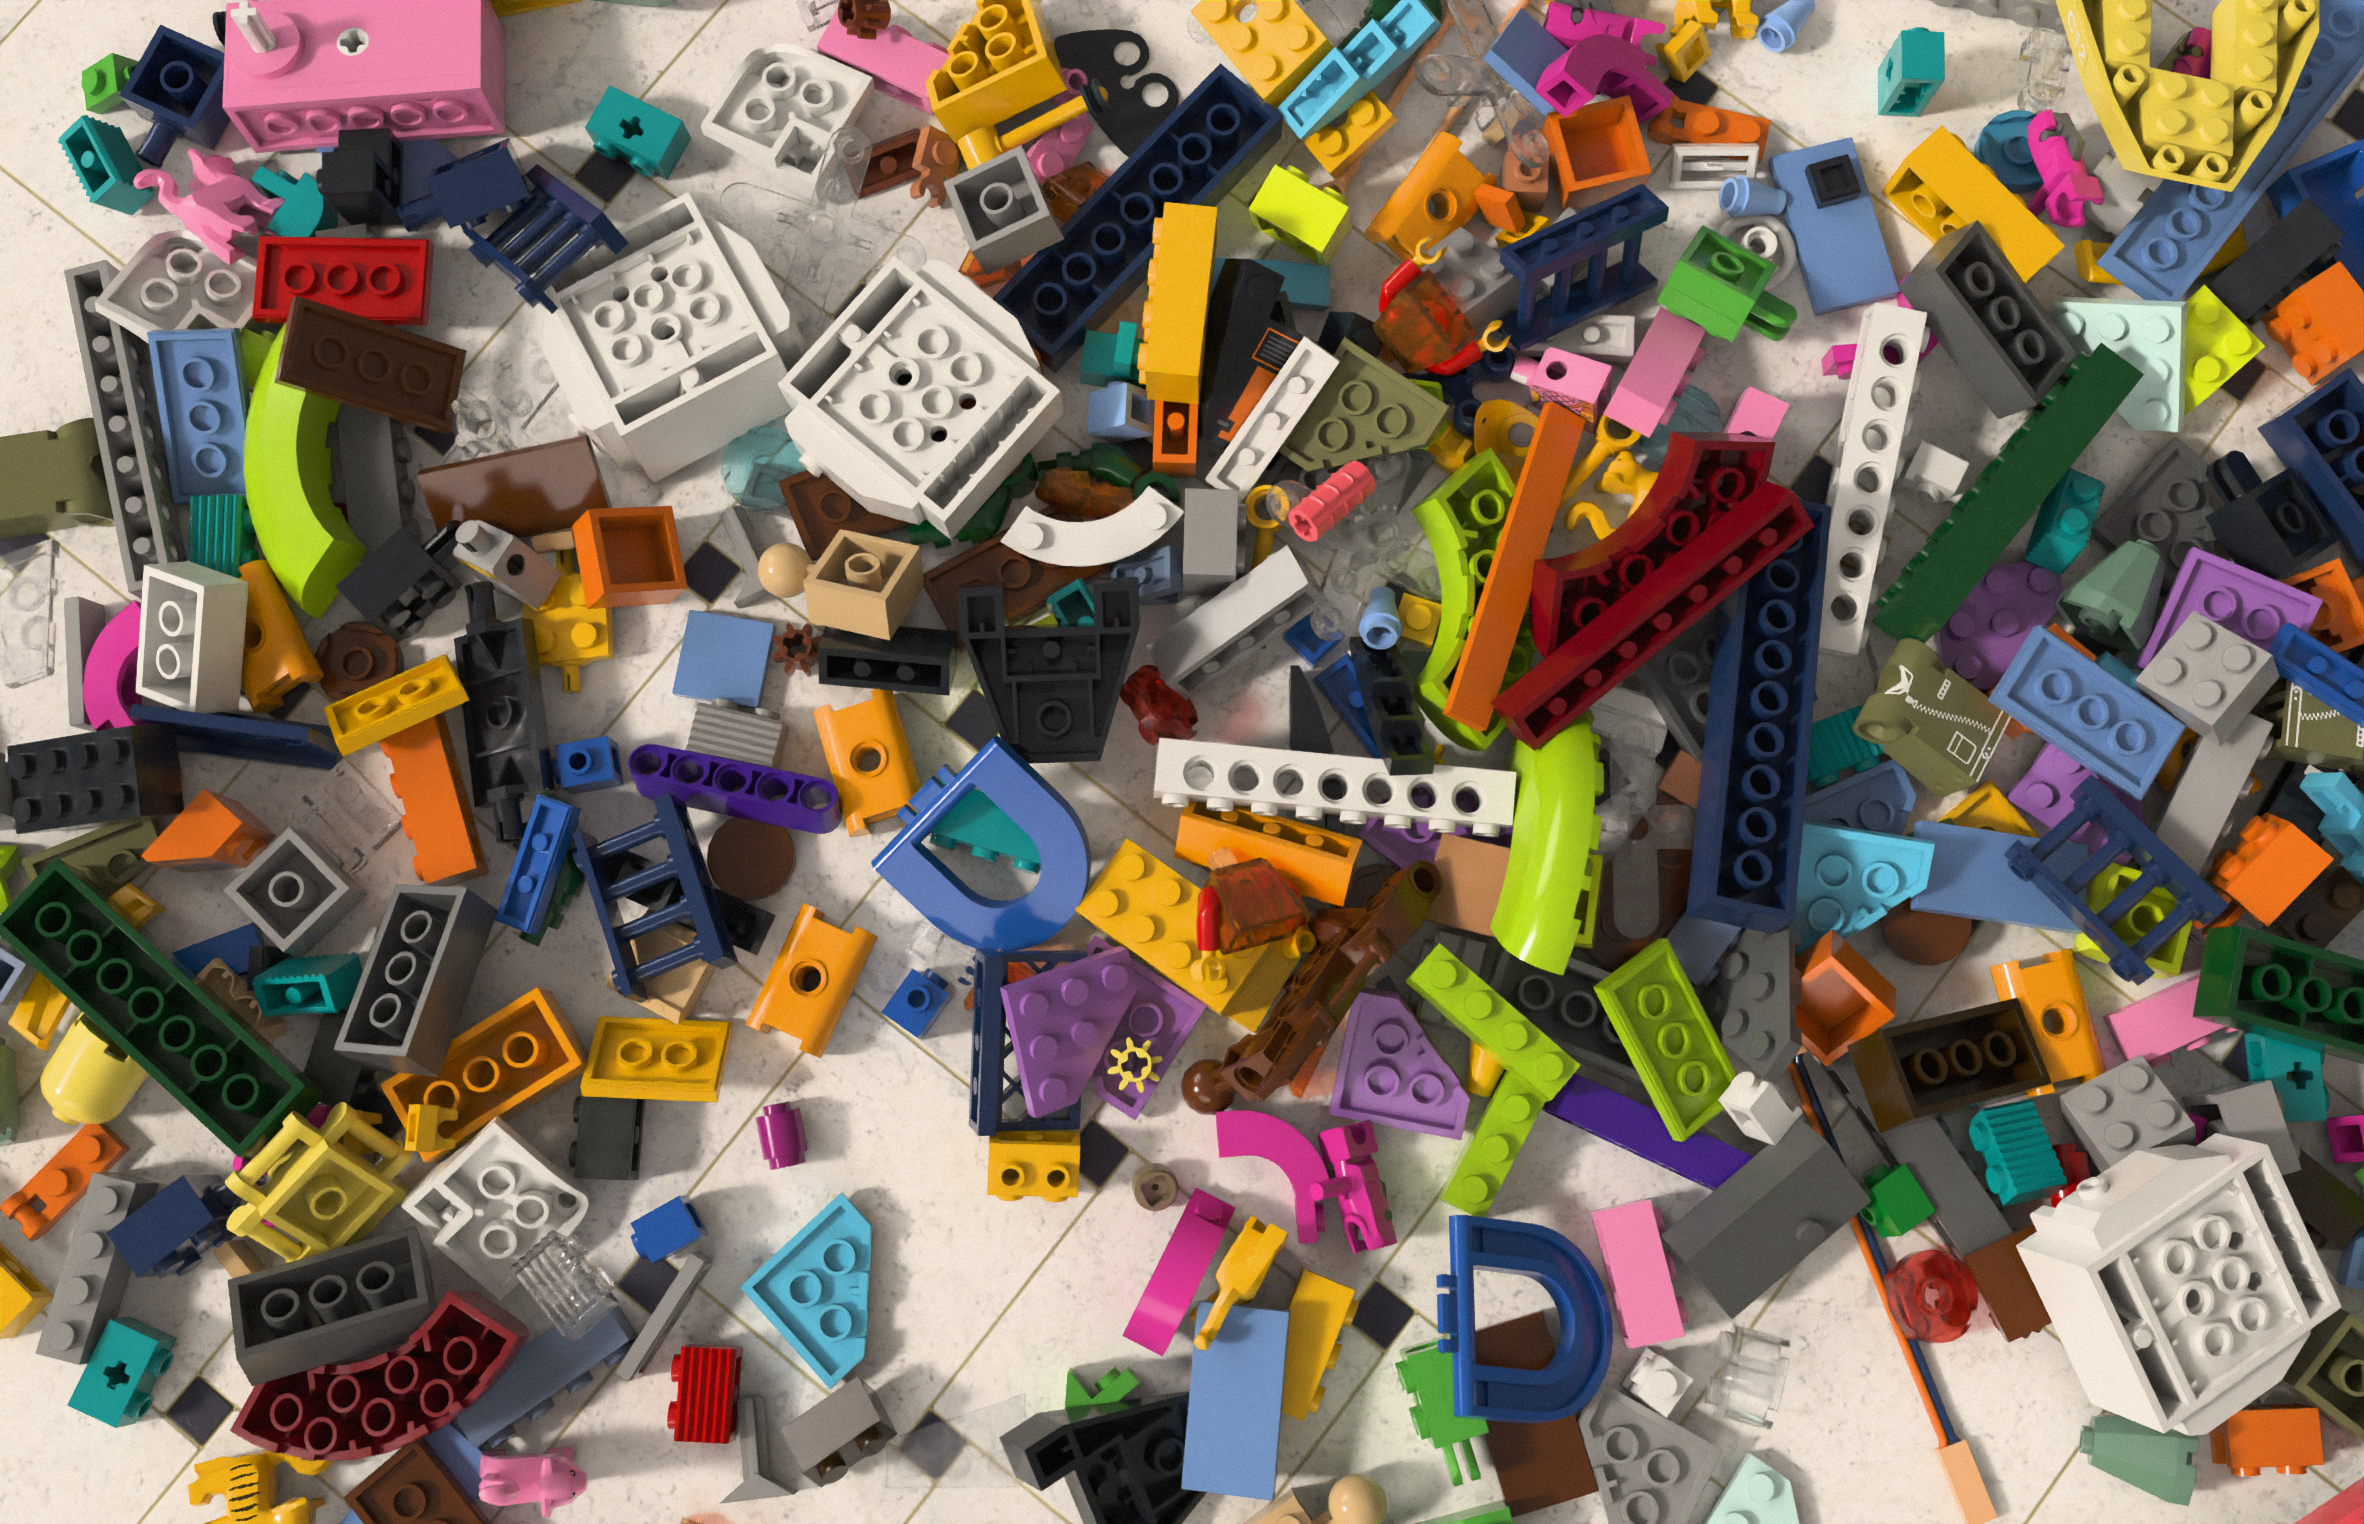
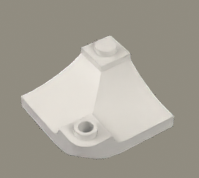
M778 43L752 51L738 66L701 123V130L704 136L723 144L763 168L778 179L782 187L819 203L838 172V163L863 106L875 87L873 77L798 45Z
M173 230L158 233L135 253L95 301L96 312L123 326L148 344L147 332L152 330L240 328L241 333L245 328L253 332L258 325L252 318L257 259L245 254V257L228 265L212 253L202 240L189 230Z
M497 1115L465 1145L443 1162L439 1161L407 1192L401 1207L435 1235L432 1242L433 1245L501 1301L582 1222L589 1208L591 1192L588 1185L581 1178H574L573 1171L568 1167L561 1169L551 1163ZM568 1192L574 1195L576 1199L567 1201L560 1194Z

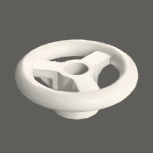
M1769 215L1737 217L1728 220L1717 233L1729 238L1737 229L1754 225V228H1751L1745 234L1741 246L1752 251L1750 246L1758 247L1762 253L1757 255L1777 265L1764 291H1770L1785 282L1791 274L1796 261V246L1789 230L1780 221ZM1777 238L1783 248L1781 266L1772 259V255L1777 248Z

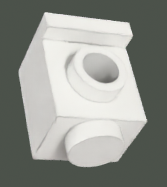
M1922 440L1909 453L1902 472L1892 489L1900 493L1907 487L1913 490L1917 498L1928 503L1938 502L1943 504L1947 500L1956 503L1965 491L1969 481L1963 478L1969 462Z
M1743 1072L1737 1075L1718 1099L1744 1135L1774 1146L1779 1143L1803 1113L1799 1106L1784 1102L1781 1098L1783 1092L1777 1084L1763 1077L1757 1079L1752 1072Z
M1645 1347L1620 1382V1385L1655 1412L1667 1418L1693 1382V1379L1665 1357L1655 1354Z

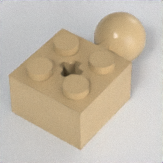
M842 529L838 531L816 565L813 564L809 554L803 548L788 542L777 543L769 547L762 554L758 563L759 580L763 587L774 596L791 598L805 591L810 623L891 640L924 588L920 546Z
M1350 1474L1334 1484L1328 1497V1508L1314 1519L1311 1518L1291 1488L1243 1524H1381L1386 1515L1387 1501L1382 1487L1374 1479L1363 1474Z

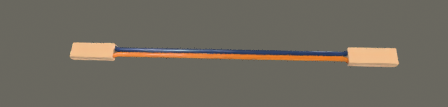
M1802 1044V1047L1794 1057L1795 1063L1792 1061L1787 1069L1811 1128L1830 1144L1846 1166L1804 1064L1803 1053L1807 1052ZM1858 1212L1849 1220L1939 1440V1447L1935 1448V1452L1965 1524H1983L1998 1518L1967 1441L1962 1438L1960 1439L1954 1431L1871 1225Z

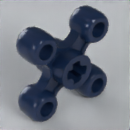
M1423 329L1420 335L1421 348L1432 342ZM1442 338L1436 342L1441 352H1451L1454 350V347ZM1507 346L1499 352L1484 351L1482 354L1483 358L1454 375L1430 373L1419 375L1414 372H1405L1402 375L1409 379L1440 383L1444 403L1453 406L1452 422L1454 429L1462 436L1474 437L1475 416L1482 402L1475 399L1472 389L1481 381L1502 383L1511 376L1515 358L1513 352Z

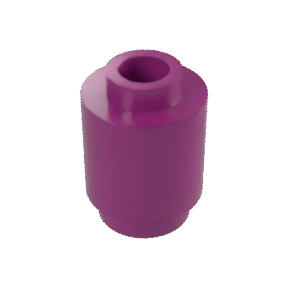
M789 1101L764 1106V1116L756 1117L755 1119L763 1159H768L770 1170L805 1163L804 1151H807L808 1147L800 1108L791 1109Z

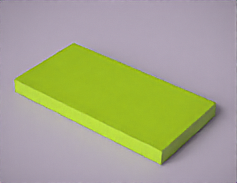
M1658 938L1593 988L1672 1139L1684 1142L1725 1109L1718 1099L1738 1074L1669 940Z

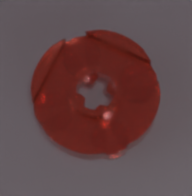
M1143 665L1128 676L1126 682L1122 685L1119 696L1130 707L1133 715L1140 723L1138 725L1139 733L1147 743L1154 746L1158 744L1159 738L1190 740L1196 735L1197 731H1193L1192 726L1198 722V716L1191 699H1184L1167 686L1164 680L1160 678L1161 674L1156 666Z
M1939 1250L1912 1252L1901 1258L1896 1266L1888 1270L1885 1275L1884 1285L1887 1290V1302L1890 1313L1896 1324L1900 1327L1902 1334L1908 1339L1919 1340L1925 1343L1951 1342L1963 1336L1971 1326V1324L1967 1323L1970 1319L1971 1311L1977 1310L1978 1293L1974 1279L1964 1264L1959 1260H1952L1948 1255L1944 1254L1945 1252ZM1927 1286L1930 1290L1937 1289L1939 1292V1298L1934 1300L1935 1309L1926 1302L1925 1290Z

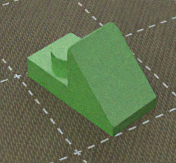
M1114 1366L1094 1384L1099 1392L1093 1395L1070 1367L1067 1373L1065 1409L1119 1401L1139 1384L1140 1379L1129 1366L1121 1373Z

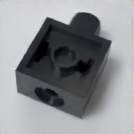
M2230 451L2221 459H2217L2208 465L2206 477L2225 505L2206 516L2205 519L2211 526L2214 537L2222 543L2235 564L2275 580L2299 567L2339 540L2291 467L2262 482L2245 454L2240 451Z
M460 520L449 521L424 544L405 528L401 527L335 587L371 625L397 642L404 638H410L421 630L424 620L434 610L442 609L450 604L456 597V591L463 585L451 572L460 563L453 557V550L459 543L456 540V531L463 523Z

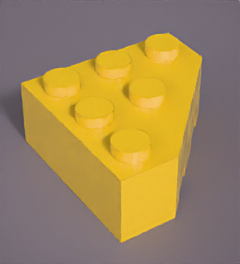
M977 0L975 4L978 7V11L970 24L962 23L946 50L950 55L941 70L933 69L926 80L925 85L932 111L954 144L972 131L1000 123L1067 90L1044 13L1038 0Z

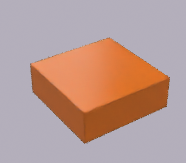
M1482 183L1474 192L1486 223L1516 234L1526 225L1515 193Z

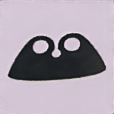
M1119 29L1088 30L1069 33L1055 38L1054 45L1062 67L1071 70L1080 69L1085 73L1090 84L1091 80L1096 78L1102 87L1107 90L1111 109L1107 112L1103 109V113L1099 111V116L1094 117L1092 115V117L1118 149L1129 158L1176 109L1178 90L1175 84L1168 77L1160 73H1150L1137 79L1132 88L1126 89L1121 86L1120 81L1123 76L1137 74L1147 65L1149 60V48L1146 41L1139 34L1132 31ZM1124 41L1135 43L1140 50L1138 61L1129 66L1119 64L1114 57L1115 47ZM1153 82L1163 84L1168 91L1167 101L1158 107L1147 105L1142 98L1144 87Z

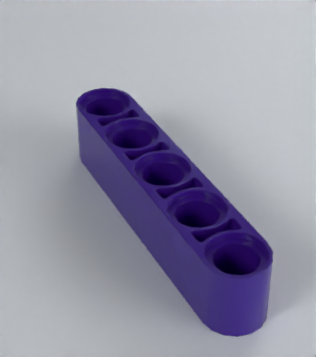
M656 744L639 746L629 756L628 766L636 788L643 797L650 800L670 792L683 800L686 807L815 834L832 832L842 821V810L836 787L830 781L823 778ZM658 769L653 774H646L648 771ZM701 778L697 782L687 783L691 779ZM737 786H742V787H743V788H741V789L738 790V791L729 792V790L732 789V788H734V787H737ZM785 795L780 800H770L774 796ZM828 804L825 808L813 809L815 805Z
M1576 1073L1572 1075L1551 1101L1545 1102L1542 1109L1560 1120L1712 1191L1717 1189L1754 1157L1698 1130L1684 1142L1674 1141L1658 1111Z

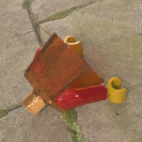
M1431 235L1418 242L1415 250L1416 256L1412 260L1407 258L1383 282L1378 304L1381 315L1373 324V328L1383 342L1379 356L1384 361L1393 363L1397 360L1405 372L1410 374L1424 369L1430 374L1454 375L1483 358L1482 353L1484 351H1502L1507 346L1511 335L1501 341L1493 340L1490 332L1497 330L1503 323L1501 320H1495L1488 324L1481 339L1476 342L1473 340L1479 334L1429 268L1424 272L1420 270L1425 264L1441 260L1447 251V248L1444 247L1436 253L1435 257L1428 255L1426 245L1435 237V235Z
M1228 847L1220 848L1209 855L1207 863L1212 872L1198 894L1197 949L1202 951V958L1195 960L1190 968L1191 977L1196 983L1205 981L1206 964L1210 968L1211 981L1220 980L1225 974V965L1220 958L1215 957V950H1220L1224 956L1282 939V952L1284 956L1292 959L1300 957L1302 953L1310 952L1315 948V936L1310 931L1303 929V926L1307 923L1305 915L1308 909L1302 902L1300 889L1297 884L1278 873L1267 859L1261 857L1238 863Z

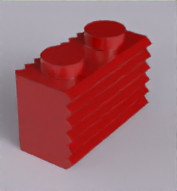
M687 1344L681 1346V1354L674 1355L671 1366L672 1382H678L677 1401L670 1402L667 1415L668 1429H675L674 1441L729 1444L736 1440L737 1401L740 1398L743 1347Z

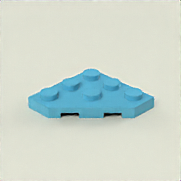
M1803 820L1795 919L1792 924L1800 929L1801 946L1795 948V955H1799L1832 929L1843 939H1846L1855 932L1856 934L1888 914V910L1906 898H1912L1926 889L1935 848L1934 841Z
M844 1192L832 1200L740 1286L743 1292L829 1389L833 1388L867 1356L873 1225Z

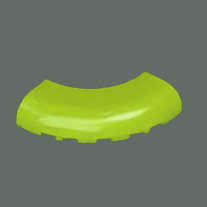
M285 322L271 345L261 367L248 411L244 439L246 498L257 538L274 575L289 596L307 614L321 619L339 593L335 586L356 568L368 548L351 530L341 509L334 506L329 487L333 486L331 448L325 447L329 422L335 423L341 403L274 383L287 324Z
M1491 447L1461 465L1410 510L1422 527L1434 553L1439 571L1442 595L1441 621L1438 636L1425 667L1415 680L1413 697L1419 707L1444 736L1458 746L1470 751L1486 750L1506 726L1495 709H1493L1487 730L1481 732L1443 714L1516 490L1507 470ZM1530 597L1498 696L1528 673L1533 653L1537 650L1531 635L1529 621Z
M1590 707L1535 751L1514 736L1504 760L1508 771L1516 772L1513 834L1502 891L1489 928L1499 943L1512 955L1537 968L1562 976L1570 959L1582 920L1574 918L1579 895L1583 891H1590L1593 878L1591 877L1592 861L1588 858L1589 851L1595 852L1598 850L1602 816L1595 815V795L1600 796L1604 792L1603 763L1598 762V748L1601 745L1600 735L1591 733L1590 729L1595 720Z

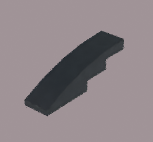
M1350 637L1349 646L1365 712L1389 776L1433 774L1435 757L1423 736L1425 718L1413 697L1415 679L1396 643L1387 649H1374L1369 647L1362 637Z
M1291 665L1289 671L1290 750L1334 754L1319 705L1300 665ZM1327 779L1322 782L1323 793L1332 800L1342 798L1339 781ZM1325 814V829L1345 835V824L1340 822V815Z
M628 850L604 860L611 883L658 864ZM672 877L624 898L657 911L679 902L680 896L684 895L680 879L677 880ZM714 888L732 945L758 955L776 915ZM684 918L679 921L695 928L693 920Z

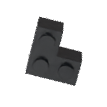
M390 128L339 130L338 146L334 147L333 152H322V169H318L316 173V182L320 194L331 203L335 210L351 226L365 223L368 226L402 225V219L398 215L396 206H402L403 145Z

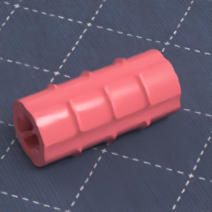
M1356 460L1348 462L1336 473H1331V477L1322 485H1318L1316 490L1309 496L1302 498V501L1289 512L1288 519L1290 525L1303 540L1307 542L1318 540L1328 530L1333 529L1334 525L1343 517H1348L1350 511L1357 505H1361L1363 500L1375 491L1376 482L1374 477L1361 462Z

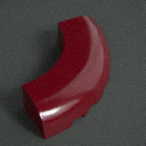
M1671 431L1668 449L1656 481L1636 511L1620 527L1596 544L1581 551L1551 559L1535 560L1529 621L1536 649L1542 656L1547 658L1764 484L1770 472L1776 442L1759 437L1731 433Z
M447 1291L439 1306L427 1321L409 1337L410 1340L392 1352H385L371 1359L352 1364L336 1361L255 1385L230 1431L255 1446L273 1453L299 1457L301 1460H355L394 1451L429 1436L450 1424L471 1408L496 1384L512 1364L528 1339L530 1330L515 1316L478 1292Z

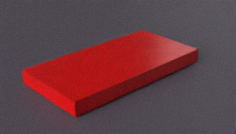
M259 236L252 318L257 323H285L288 319L292 298L299 296L386 325L428 326L434 244L430 239Z

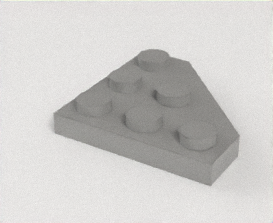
M1602 1383L1594 1397L1583 1407L1577 1419V1424L1608 1524H1687L1723 1449Z

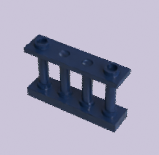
M536 164L525 174L535 188L531 191L533 196L526 201L524 207L514 212L486 239L473 229L463 231V233L473 243L468 250L485 268L491 264L496 266L517 284L514 289L532 308L539 303L553 314L558 307L544 292L593 246L598 249L603 244L617 255L629 243L601 210ZM544 209H546V211H544L534 222H532V223H531L522 233H520L510 244H508L501 252L499 251V250L502 249L512 238H514L524 227H526L536 216H538ZM560 221L562 222L532 251H530L520 262H518L516 265L514 264L527 251H529L539 240H541L551 229H553ZM576 234H578V236L570 244H568L558 255H556L533 278L530 277L558 250H560L570 239H572Z
M1640 184L1501 248L1499 262L1520 281L1518 309L1497 319L1503 321L1502 326L1497 330L1504 337L1511 335L1509 342L1520 352L1657 287L1658 279L1639 263L1642 235L1644 231L1667 221L1669 207L1644 184ZM1624 241L1622 261L1606 268L1608 248ZM1589 258L1587 277L1571 285L1573 265ZM1554 274L1553 293L1536 301L1538 281Z
M2090 774L2069 795L2075 801L2073 803L2075 809L2030 849L2017 840L2004 855L2010 860L2007 863L2010 870L2024 882L2030 880L2111 959L2108 963L2120 978L2127 982L2132 980L2139 986L2155 973L2145 963L2152 954L2190 920H2199L2205 926L2220 915L2229 904L2103 784ZM2096 821L2108 833V842L2063 882L2060 881L2042 862L2087 822L2094 823ZM2121 854H2130L2143 866L2141 868L2142 874L2095 915L2076 895ZM2155 887H2164L2177 899L2175 901L2177 907L2132 948H2129L2110 928Z
M670 792L653 799L658 814L653 816V821L598 843L597 838L582 830L572 833L576 848L572 850L573 858L578 869L585 873L615 970L611 972L613 984L620 995H624L625 998L638 1003L649 1000L643 982L688 963L701 959L722 970L738 963L686 804ZM660 836L667 840L671 854L667 855L666 861L611 883L604 862L605 859ZM669 878L680 879L684 895L680 896L679 902L624 924L617 900ZM684 918L693 920L698 934L694 937V942L637 965L630 943L631 940Z

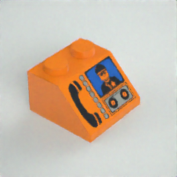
M203 788L141 857L147 862L184 873L246 868L269 846L268 843L276 834L239 801Z

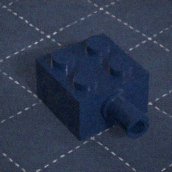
M160 24L119 95L141 118L153 123L142 145L135 153L138 158L153 167L161 169L176 139H182L183 137L214 151L231 120L222 108L225 53Z
M507 138L432 169L426 179L431 194L402 206H396L400 219L418 213L404 220L403 225L408 232L442 217L446 220L450 229L460 225L462 230L466 231L487 221L485 217L494 210L500 208L502 214H507L526 205L525 200L530 196L532 185L525 176L526 172L510 139Z
M182 1175L106 1233L137 1278L150 1276L163 1278L169 1274L182 1276L196 1268L203 1261L200 1255L214 1245L215 1248H218L225 1241H231L237 1236L229 1231L226 1225L232 1212L241 1206L239 1202L242 1198L225 1184L227 1178L223 1180L220 1175ZM265 1175L255 1184L259 1186L264 1185L267 1182Z

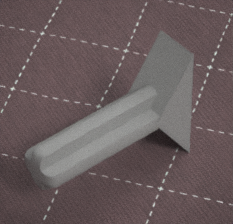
M741 505L731 506L721 513L723 525L748 577L746 584L734 602L738 609L771 594L763 587L758 577V563L764 550L744 507Z
M748 1395L738 1398L737 1407L744 1482L719 1504L794 1495L798 1492L797 1490L772 1477L770 1473L764 1397L762 1395Z

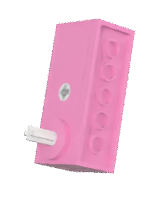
M247 0L238 3H227L222 108L255 153L338 146L339 130L390 128L400 142L505 134V31L489 0Z

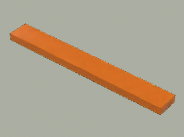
M1553 401L1544 404L1443 711L1444 715L1478 732L1485 731L1488 728L1494 709L1490 702L1498 697L1532 591L1534 562L1536 559H1542L1586 422L1585 419Z

